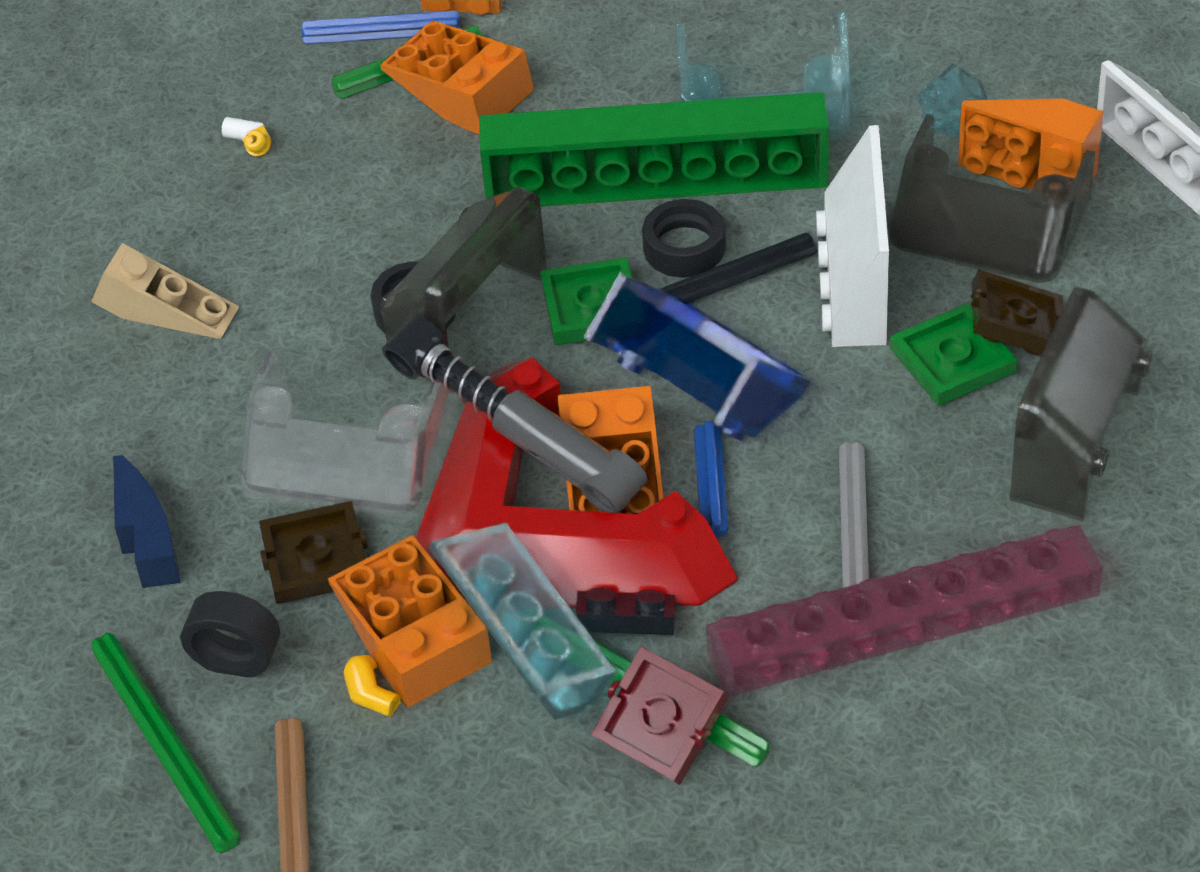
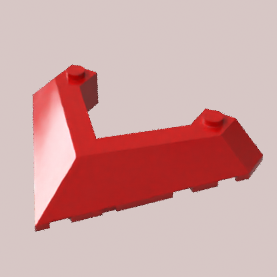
M533 357L508 363L488 375L491 377L490 382L497 387L505 386L506 393L510 394L520 390L559 416L557 395H561L560 382ZM471 402L465 403L416 535V540L472 610H481V607H501V610L530 609L531 607H538L540 609L576 608L577 591L588 592L595 588H606L615 593L634 594L643 590H656L664 595H675V603H681V606H701L738 581L706 518L676 490L639 514L512 506L515 500L524 450L492 428V422L488 419L486 412H476Z

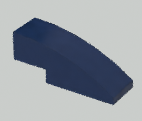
M123 455L113 456L115 530L122 554L135 553V564L142 588L181 583L173 540L164 510L157 496L139 470Z

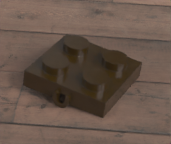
M978 269L971 283L972 294L970 298H972L973 333L981 335L990 342H1003L1023 348L1035 356L1045 355L1060 360L1067 346L1066 332L1071 320L1070 316H1064L1063 296Z
M352 501L259 521L265 550L260 551L264 571L269 570L276 604L334 592L328 578L366 559L364 549L368 548L364 528H358Z

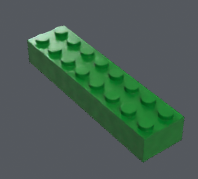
M824 92L479 115L480 157L487 210L828 188L829 125Z

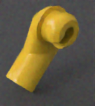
M369 655L351 657L346 663L343 672L351 701L391 718L401 703V696L377 686L374 669L378 665L374 658Z

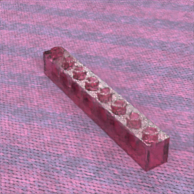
M1080 525L1064 529H1053L1038 536L1015 542H1004L997 547L971 554H960L952 559L934 564L915 566L904 572L878 579H867L859 584L833 591H822L800 600L785 604H773L765 609L736 617H725L718 622L706 625L707 653L722 690L733 696L1099 596L1103 567Z

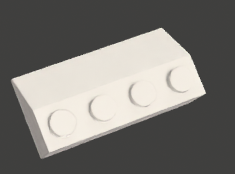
M1110 60L1101 64L1097 105L1098 110L1104 111L1102 131L1200 215V127L1190 120L1187 114L1177 109L1157 89L1152 88L1141 77Z

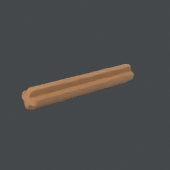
M292 717L290 719H280L275 724L281 872H310L304 732L302 722L298 718Z

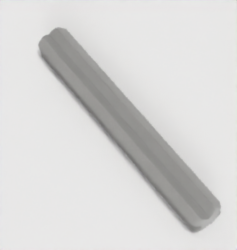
M845 442L839 447L843 594L849 598H863L869 594L864 446L859 442L853 444Z

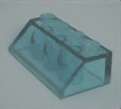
M502 523L432 541L428 547L553 719L557 720L593 706L617 671L508 524Z

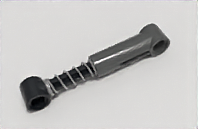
M412 315L382 347L385 358L402 375L412 380L417 379L419 376H426V378H430L434 383L442 382L447 392L458 393L461 402H471L476 412H486L488 419L492 422V428L581 489L587 500L601 512L620 513L647 483L648 478L644 470L627 454L616 449L607 450L522 391L516 390L508 394L505 392V386L497 387L490 382V376L483 377L478 374L476 366L469 368L462 363L461 356L453 357L450 349L447 348V341L441 331L421 315Z

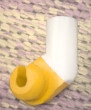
M226 117L223 121V137L242 140L250 155L262 156L269 151L272 140L263 123Z

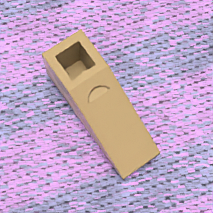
M124 243L120 245L104 271L91 301L122 319L217 339L222 338L239 308L238 305Z

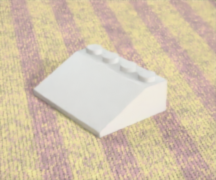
M873 125L868 127L824 192V210L816 211L817 237H825L826 240L818 241L819 268H827V272L820 273V299H829V304H822V332L831 331L832 347L886 345L889 246L879 125Z

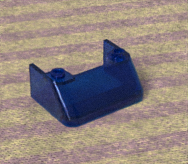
M619 273L583 336L590 342L610 348L620 354L617 362L637 374H641L644 368L655 372L714 410V415L716 416L714 423L719 425L718 428L740 441L743 440L745 435L753 438L756 437L797 402L811 382L802 373L690 303Z

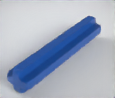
M705 421L703 425H697L693 430L699 513L706 518L717 538L718 536L726 535L728 532L721 429L714 426L712 421Z

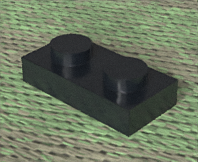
M595 588L588 592L577 591L575 631L674 635L675 595H664L656 590H643L637 594L615 593L606 588Z

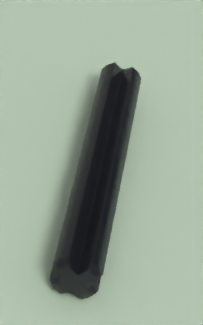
M809 233L800 234L660 288L654 294L655 304L661 313L811 256L817 252L816 245Z

